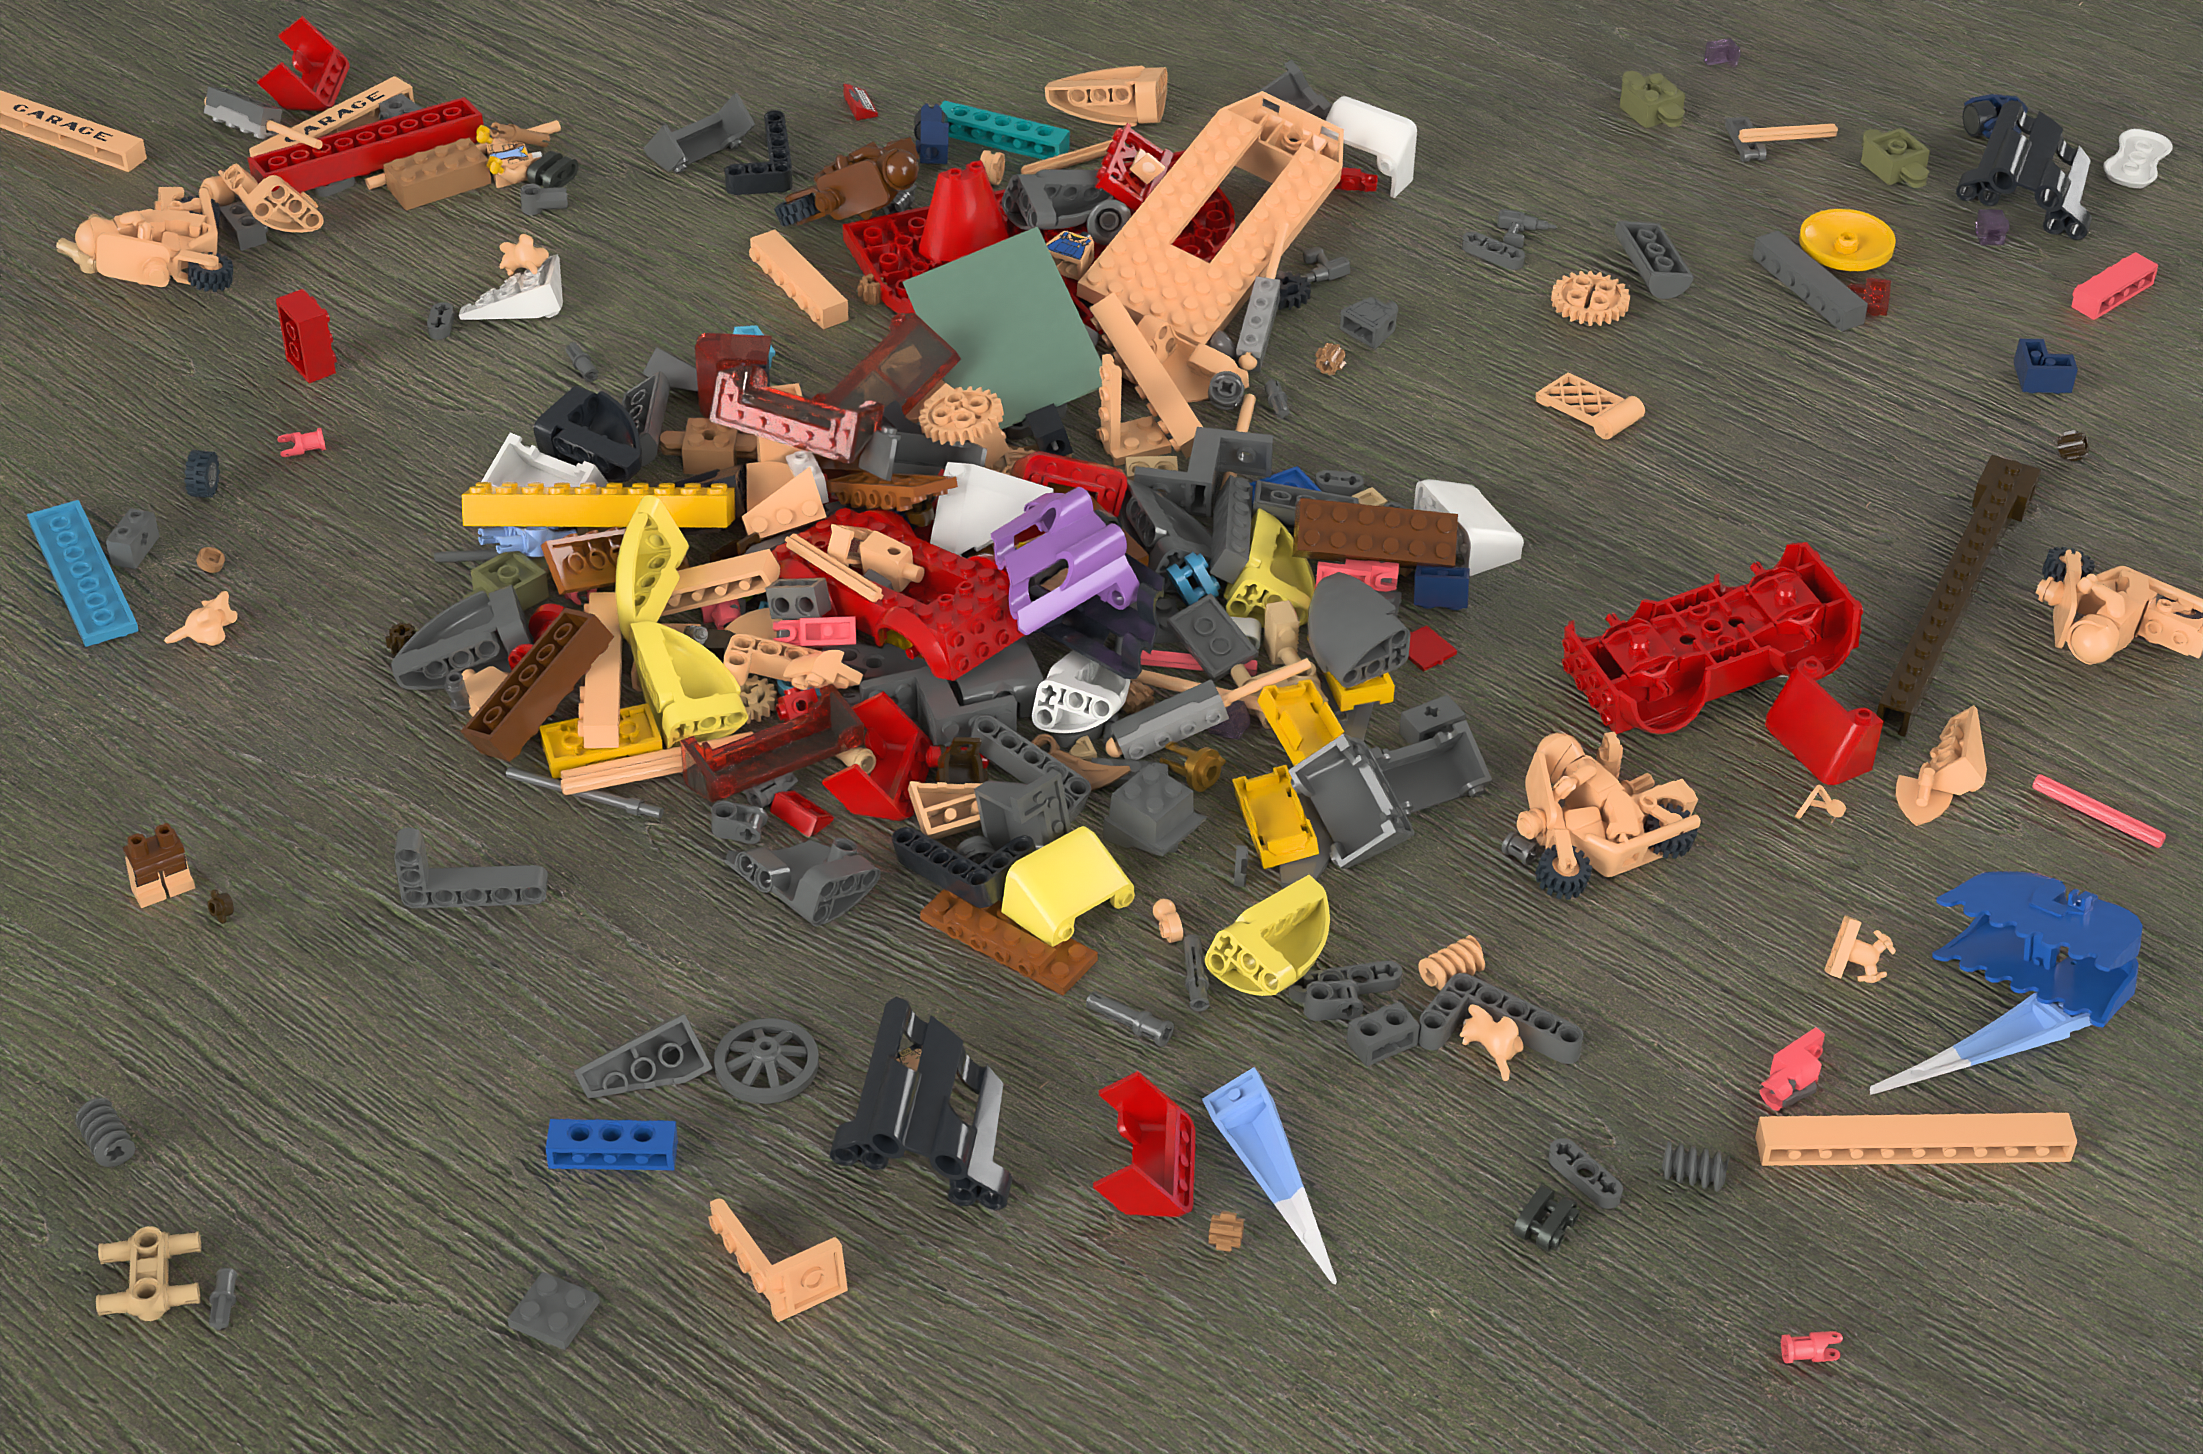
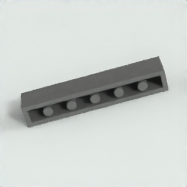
M1779 230L1756 238L1752 258L1842 332L1864 324L1868 303Z
M1232 475L1228 477L1215 498L1210 573L1234 584L1249 561L1253 486L1247 480L1240 477L1236 478Z

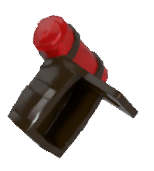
M954 737L950 746H945L944 744H939V746L930 745L925 758L929 768H938L936 781L947 784H983L988 781L986 769L990 760L979 753L982 744L981 738ZM962 744L973 745L971 747H958Z

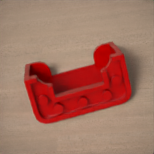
M1036 451L1018 459L1013 464L1010 476L1046 487L1048 482L1075 488L1082 487L1087 490L1107 513L1117 518L1128 483L1125 473L1119 468L1042 451Z
M1812 655L1802 659L1796 665L1768 711L1765 727L1819 781L1827 785H1838L1872 771L1883 720L1868 708H1857L1847 712L1816 682L1823 677L1825 669L1823 664Z

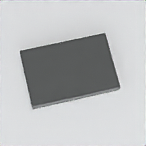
M1211 593L1167 619L1169 628L1213 682L1228 675L1235 665H1244L1258 657L1259 651Z

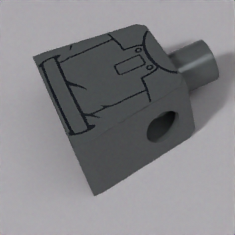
M1374 297L1366 298L1341 310L1340 330L1376 349L1395 331L1398 306L1394 301L1384 304Z

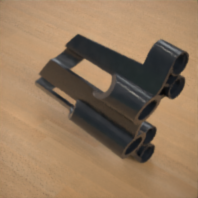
M2011 100L2003 104L1978 168L1962 174L1956 188V195L1963 201H1971L1975 196H1978L1983 205L1994 206L1998 203L2001 194H2010L2015 191L2017 186L2035 192L2037 204L2046 210L2043 228L2047 233L2057 235L2064 229L2071 239L2081 240L2086 237L2092 221L2090 213L2080 205L2091 160L2080 145L2078 148H2072L2066 144L2062 135L2063 128L2041 111H2039L2037 118H2031L2025 113L2021 102ZM2015 124L2023 133L2030 135L2029 139L2013 130ZM2055 152L2065 164L2071 166L2068 176L2052 161Z
M1101 509L1093 511L1106 526L1112 523L1119 526L1122 530V522L1119 518ZM1125 553V557L1140 583L1137 592V610L1130 606L1119 610L1107 601H1102L1101 597L1096 594L1032 633L1043 632L1124 679H1137L1142 672V650L1151 654L1159 628V622L1156 618V602L1159 597H1164L1165 578L1128 553ZM1034 585L1028 589L1031 602L1051 592L1041 585ZM1110 632L1123 639L1121 655L1103 646Z
M894 997L885 1004L855 1120L837 1127L829 1154L833 1162L842 1166H851L857 1160H861L865 1167L881 1170L887 1167L889 1158H901L904 1156L905 1150L928 1157L932 1167L942 1176L949 1178L948 1198L951 1202L960 1206H969L975 1203L976 1200H979L988 1209L1001 1210L1007 1206L1013 1178L1009 1171L993 1162L1003 1082L987 1064L984 1067L976 1064L966 1053L963 1046L964 1041L932 1015L930 1016L929 1023L924 1022L913 1012L908 1001ZM903 1033L910 1042L922 1050L917 1071L896 1060ZM956 1074L969 1090L979 1095L972 1125L963 1121L950 1104Z

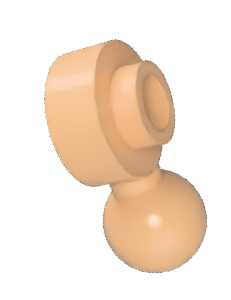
M1169 899L1158 900L1153 906V915L1159 920L1162 938H1167L1169 943L1182 941V924L1174 903Z

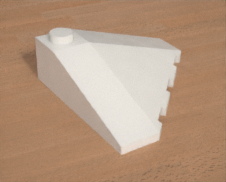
M558 254L548 257L542 266L538 268L537 274H533L528 269L524 272L525 274L516 273L505 280V284L501 285L500 289L492 288L479 296L480 299L475 302V305L468 303L463 306L459 313L460 320L540 318L542 316L550 318L557 315L563 304Z
M947 462L943 476H956L958 487L948 489V494L939 496L930 543L959 556L973 547L977 552L993 543L991 539L992 532L1025 513L1024 506L1028 502L1045 493H1054V490L974 464Z

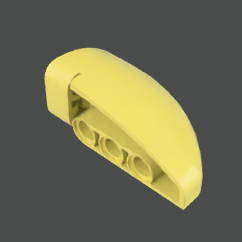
M652 495L644 496L641 499L624 533L617 559L615 591L620 631L629 645L631 623L644 621L657 623L679 581L680 575L676 568L680 566L689 549L688 542L663 502Z
M1261 508L1257 510L1251 519L1249 561L1234 584L1227 582L1224 597L1227 599L1226 612L1230 617L1254 618L1260 622L1262 628H1265L1266 605L1268 603L1289 600L1299 618V625H1304L1308 622L1309 606L1316 586L1312 569L1306 558L1292 557L1294 538L1275 516Z
M644 621L630 624V645L645 702L649 703L658 731L667 749L729 736L747 722L748 714L740 697V686L727 667L712 652L687 635L659 623Z
M1307 875L1245 910L1235 923L1217 933L1205 956L1207 969L1228 986L1253 995H1275L1294 984L1313 966L1326 943L1330 914L1324 888L1314 878Z

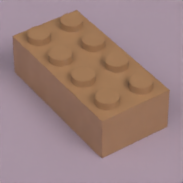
M470 138L460 139L451 144L437 146L435 149L418 152L412 156L395 159L390 163L383 164L387 189L405 210L491 184L490 168L486 166L488 159Z

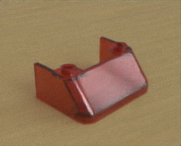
M703 333L698 336L695 344L699 409L703 417L706 419L726 418L739 420L740 434H747L746 411H726L724 379L739 377L742 371V364L767 365L772 336Z

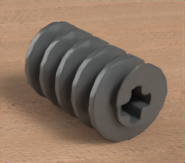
M101 1097L92 1099L79 1109L75 1122L96 1162L105 1167H115L125 1163L134 1155L135 1144L131 1141L130 1135L126 1132L125 1126L108 1099Z
M1668 1140L1662 1164L1665 1180H1670L1673 1173H1676L1677 1183H1682L1685 1177L1689 1176L1690 1186H1694L1698 1179H1701L1702 1188L1707 1189L1712 1181L1714 1182L1715 1191L1719 1192L1725 1182L1730 1154L1725 1162H1723L1720 1151H1717L1713 1158L1710 1159L1707 1148H1704L1700 1156H1697L1696 1146L1692 1145L1689 1151L1685 1153L1683 1143L1680 1142L1676 1149L1672 1150L1671 1140Z

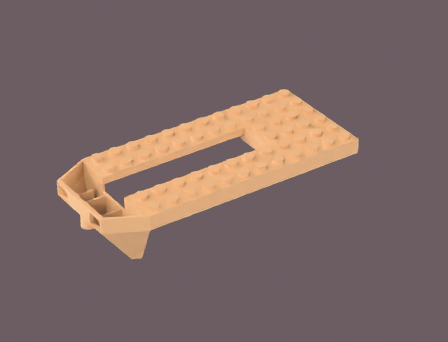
M1263 91L1219 109L1079 280L1076 296L1096 304L1115 292L1137 326L1145 315L1151 314L1171 324L1176 335L1181 339L1196 346L1199 343L1210 346L1212 336L1218 330L1224 331L1251 296L1256 276L1265 278L1280 223L1286 222L1289 224L1282 250L1283 254L1340 181L1343 164L1344 129ZM1263 98L1279 105V113L1263 106ZM1322 126L1338 133V141L1322 134ZM1289 139H1296L1298 141L1292 142ZM1234 166L1273 183L1210 263L1171 245Z

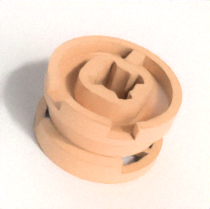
M984 150L980 160L984 164L991 184L999 185L1004 174L1005 156L1003 153L996 152L991 154V151Z

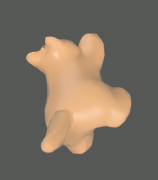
M526 234L519 236L517 245L509 242H504L500 245V250L505 253L502 257L500 269L505 268L508 276H512L517 268H525L533 274H537L538 268L549 257L546 249L533 247V238Z
M221 591L215 599L202 601L204 607L192 611L185 622V626L167 636L164 642L167 644L174 643L186 637L192 638L197 643H206L209 646H215L223 642L225 639L223 626L234 623L237 619V612L232 611L229 607L228 592Z
M1472 1004L1468 1008L1472 1018L1464 1020L1462 1032L1460 1033V1036L1464 1037L1462 1044L1468 1045L1475 1041L1481 1043L1495 1059L1503 1081H1508L1510 1070L1506 1061H1510L1516 1053L1523 1050V1042L1518 1036V1027L1512 1019L1504 1016L1499 1022H1494L1493 1018L1484 1009Z

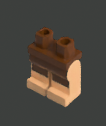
M168 823L157 826L154 830L155 835L145 839L144 835L139 833L129 836L127 838V845L123 847L131 890L141 908L167 899L162 883L170 898L195 889V884L188 868L184 846L174 828L171 829Z

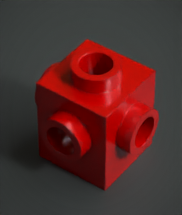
M796 687L784 690L785 696L777 698L779 704H776V711L779 719L784 720L785 725L793 723L795 728L810 724L809 718L822 714L815 687L803 691Z

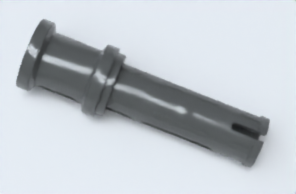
M1093 990L1092 994H1089L1087 997L1086 1008L1128 1026L1135 1035L1139 1037L1144 1035L1154 1040L1156 1045L1164 1047L1172 1036L1174 1024L1169 1020L1161 1021L1153 1017L1152 1013L1147 1010H1134L1125 1004L1104 996L1096 990Z

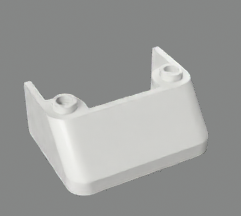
M1346 96L1336 100L1325 121L1344 129V144L1377 155L1379 170L1383 174L1392 177L1391 197L1395 198L1413 181L1417 138L1416 125L1408 118ZM1322 126V134L1338 141V133Z

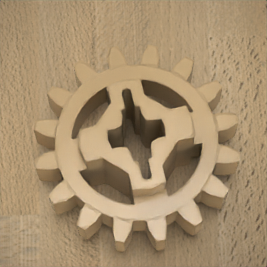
M754 675L752 678L747 677L745 684L740 686V697L748 714L746 723L750 724L752 719L760 722L762 715L765 717L770 716V710L776 709L777 694L774 691V685L768 684L767 678L758 680V675Z

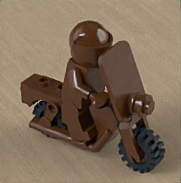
M911 137L890 141L882 149L878 148L876 143L872 141L849 153L848 156L837 155L836 161H833L828 166L825 165L823 170L814 175L813 179L816 185L787 195V197H784L786 201L774 208L781 226L784 227L794 223L799 226L824 217L827 214H830L836 220H842L856 214L864 220L870 219L873 210L876 212L891 204L899 191L913 186L919 173L917 159L920 157L916 151V146L912 142Z

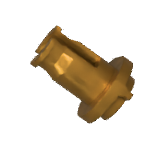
M1174 741L1167 743L1165 748L1187 757L1185 766L1162 757L1160 758V763L1168 764V768L1186 777L1188 786L1198 792H1203L1216 783L1221 773V766L1226 763V760L1212 748L1204 747L1197 752L1188 747H1180Z

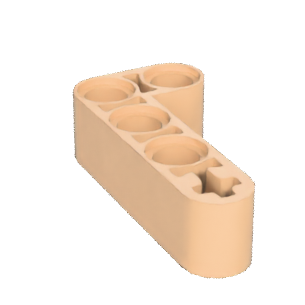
M740 633L731 637L724 655L723 664L734 676L739 686L745 684L749 673L792 682L783 677L789 663L798 657L822 651Z

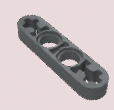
M1380 961L1309 971L1288 987V995L1296 1002H1305L1306 989L1310 983L1315 981L1325 982L1327 980H1353L1352 978L1356 976H1362L1367 979L1364 983L1356 982L1359 987L1358 995L1394 990L1402 982V967L1394 961Z

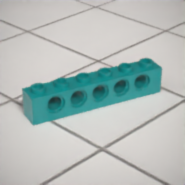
M945 100L940 105L948 118V137L1042 160L1065 154L1070 150V130Z

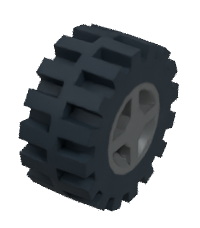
M193 450L188 455V461H186L185 488L190 496L212 498L218 489L217 483L219 482L218 476L220 474V469L218 468L220 464L217 461L218 456L215 452Z

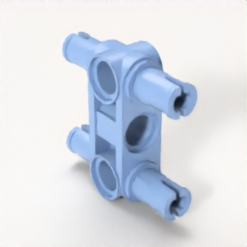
M501 526L479 528L478 534L482 536L478 537L481 545L500 543V545H496L499 554L520 551L526 556L542 557L544 553L540 545L545 541L562 539L566 535L576 533V531L573 529L555 532V530H558V527Z

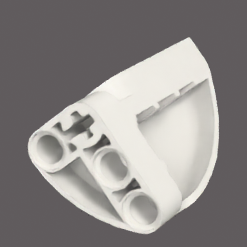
M1072 650L1051 667L1047 678L1039 684L1032 712V721L1037 728L1055 733H1075L1096 727L1107 721L1124 705L1130 679H1124Z

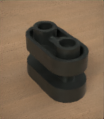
M551 150L528 167V181L539 186L543 185L544 188H562L576 176L578 162L576 159L568 156L563 157L562 154Z
M1541 1185L1520 1213L1514 1226L1513 1234L1527 1240L1533 1233L1538 1236L1536 1246L1549 1252L1553 1247L1559 1248L1564 1239L1566 1228L1568 1226L1572 1228L1580 1215V1210L1577 1209L1578 1203L1566 1196L1559 1203L1553 1201L1555 1191ZM1547 1212L1550 1213V1216H1549L1548 1219L1545 1221V1223H1544V1224L1540 1223L1541 1220H1542V1219L1544 1218V1216L1546 1215V1213H1547Z

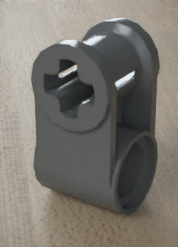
M724 800L713 804L711 808V831L714 836L721 839L741 841L747 844H755L760 841L762 835L760 830L766 825L768 820L765 810L757 806H747Z
M1350 979L1310 983L1306 989L1304 1002L1305 1016L1313 1021L1350 1020L1359 1017L1363 1013L1364 1007L1361 1000L1358 999V984Z

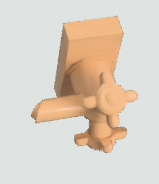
M1844 915L1824 971L1832 976L1841 978L1847 961L1865 967L1866 974L1857 976L1859 982L1875 983L1880 981L1881 978L1887 976V971L1877 972L1876 964L1879 961L1880 953L1886 948L1892 955L1896 952L1890 937L1876 930L1873 933L1879 940L1873 945L1858 940L1856 936L1861 922Z

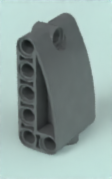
M1021 637L955 681H947L959 707L1013 695L1017 702V717L1022 719L1032 717L1037 688L1043 682V677L1024 637Z

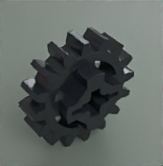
M1279 270L1275 279L1280 280L1279 310L1286 307L1288 310H1291L1292 306L1299 309L1301 304H1307V299L1311 298V282H1307V277L1300 278L1301 273L1293 275L1290 270L1284 273L1282 270Z

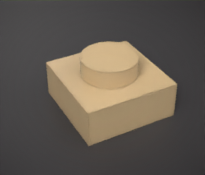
M1373 487L1352 495V497L1359 499L1358 504L1384 506L1388 503Z

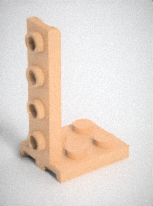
M1111 354L1102 355V366L1099 368L1102 379V387H1099L1101 427L1096 429V438L1103 443L1107 455L1110 454L1113 458L1114 466L1125 464L1126 457L1160 456L1171 453V443L1152 416L1120 423L1122 370L1119 366L1114 365V359Z
M715 1199L710 1202L712 1215L709 1216V1223L713 1232L721 1234L727 1251L730 1254L734 1252L737 1256L738 1264L743 1273L748 1272L751 1275L756 1291L758 1293L763 1292L771 1303L772 1315L777 1322L848 1291L842 1244L836 1237L771 1265L723 1199Z

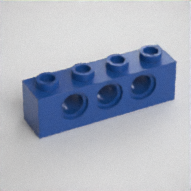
M550 1119L546 1142L548 1169L675 1170L678 1146L676 1121Z

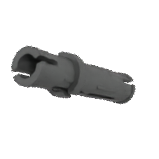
M1188 935L1183 939L1187 969L1185 986L1189 991L1191 1009L1194 1011H1204L1209 1007L1207 994L1209 979L1205 975L1202 941L1198 935ZM1194 958H1196V965L1193 963ZM1197 980H1198V983H1199V987H1196V981H1197Z

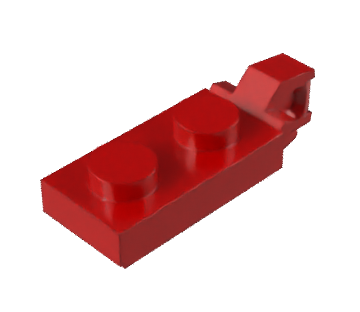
M1342 167L1340 181L1334 189L1375 192L1377 190L1378 175L1362 173L1361 169Z

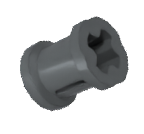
M1513 830L1505 838L1501 851L1506 855L1512 854L1521 859L1522 864L1529 866L1536 859L1540 850V844L1535 841L1529 842L1520 837L1519 832Z

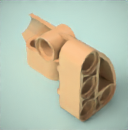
M238 164L231 165L225 172L222 170L218 172L229 188L241 198L255 219L264 225L286 232H310L318 230L323 225V216L317 210L318 204L306 193L302 192L300 194L282 178L272 175L266 179L264 178L258 184L255 178ZM280 186L277 191L272 192L274 187Z
M1151 314L1145 315L1138 324V329L1186 402L1209 400L1208 389L1210 381L1214 375L1222 371L1236 373L1240 376L1244 389L1249 387L1248 372L1239 368L1229 356L1205 344L1199 343L1196 346L1181 339L1176 335L1171 324ZM1115 358L1114 365L1119 366L1122 370V378L1130 381L1124 372L1127 366L1125 363L1120 366Z

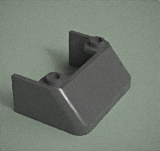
M736 93L717 113L672 133L667 124L663 125L643 149L651 160L666 171L679 174L694 162L730 147L734 149L743 143L742 139L756 124L738 93Z
M882 426L881 430L874 432L861 454L859 467L886 481H891L892 473L938 475L941 469H946L947 462L974 464L984 467L987 448L965 440L964 445H961L960 441H956L953 446L950 445V441L941 445L940 440L932 442L931 437L926 438L924 434L897 432V428Z

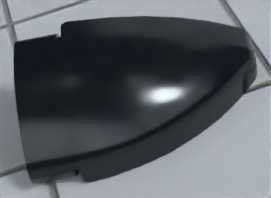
M579 385L574 386L546 410L534 424V435L540 453L577 466L578 463L583 464L584 461L591 463L598 468L607 482H628L641 469L642 449L636 425L628 411L618 401L603 391L595 393Z

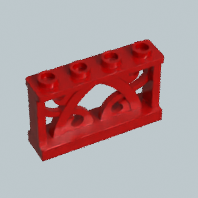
M1127 122L1123 128L1118 127L1111 138L1113 141L1106 150L1108 153L1101 162L1103 166L1095 176L1098 179L1095 188L1098 190L1100 188L1104 189L1133 209L1135 213L1164 178L1174 153L1167 148L1164 151L1131 129V124ZM1140 149L1152 155L1165 167L1148 184L1139 177L1131 178L1123 163L1126 161L1133 162Z

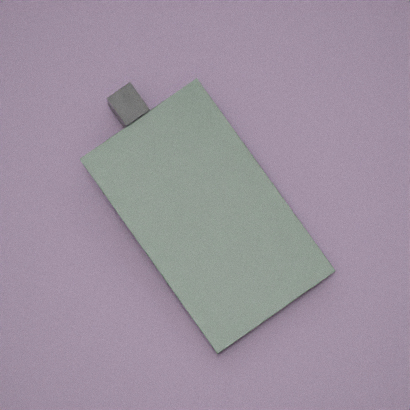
M1038 226L903 281L945 383L954 389L962 387L963 390H967L970 386H972L974 391L979 387H982L983 392L989 389L991 394L996 393L997 398L1001 399L1004 415L1002 416L1003 422H998L1000 429L1027 419L1039 451L1060 456L1074 453L1056 407L1099 390V387H1102V379L1099 372L1102 362Z

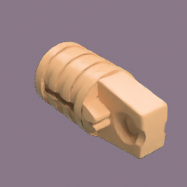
M1615 732L1604 733L1602 744L1597 750L1596 761L1618 779L1623 747L1620 745Z

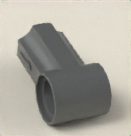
M526 184L520 189L521 210L527 215H537L543 209H567L568 207L566 187L541 188L536 184Z

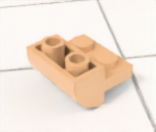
M828 650L792 660L785 669L783 677L792 681L791 684L798 689L807 690V688L816 686L831 692L834 689H846L849 686L859 685L863 674L841 663L844 652Z

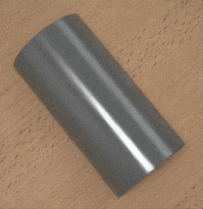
M1617 221L1615 227L1616 237L1648 289L1655 297L1660 299L1674 298L1682 294L1691 285L1694 277L1660 223Z
M658 371L624 393L621 404L630 414L638 430L642 449V466L651 463L658 451L670 391L669 380L662 371Z
M1258 480L1256 481L1251 519L1257 510L1261 508L1275 516L1284 527L1294 529L1296 504L1301 498L1358 504L1359 499Z

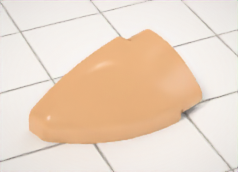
M1128 66L1065 77L1049 82L1046 85V100L1051 106L1061 111L1095 122L1125 126L1127 122L1131 126H1136L1138 123H1160L1166 102L1167 69L1166 67L1145 68L1144 66Z

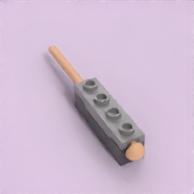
M208 86L207 96L204 100V113L213 116L212 120L226 123V126L240 128L241 132L254 133V137L268 139V136H276L279 133L316 149L322 147L323 143L321 140L281 125L282 109L228 88Z
M1281 222L1279 225L1266 277L1256 276L1236 348V364L1239 368L1246 371L1261 372L1280 301V280L1275 279L1289 228V224L1286 222Z
M1308 658L1303 659L1221 696L1212 679L1110 724L1116 742L1111 737L1106 743V752L1113 758H1119L1123 754L1125 760L1136 761L1165 748V745L1170 741H1181L1228 720L1229 716L1225 707H1228L1232 702L1260 691L1264 686L1276 684L1310 669V662Z

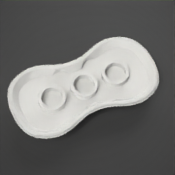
M2142 129L2127 130L2119 136V151L2104 162L2103 168L2107 178L2114 183L2131 188H2144L2157 178V163L2172 151V143L2165 136Z

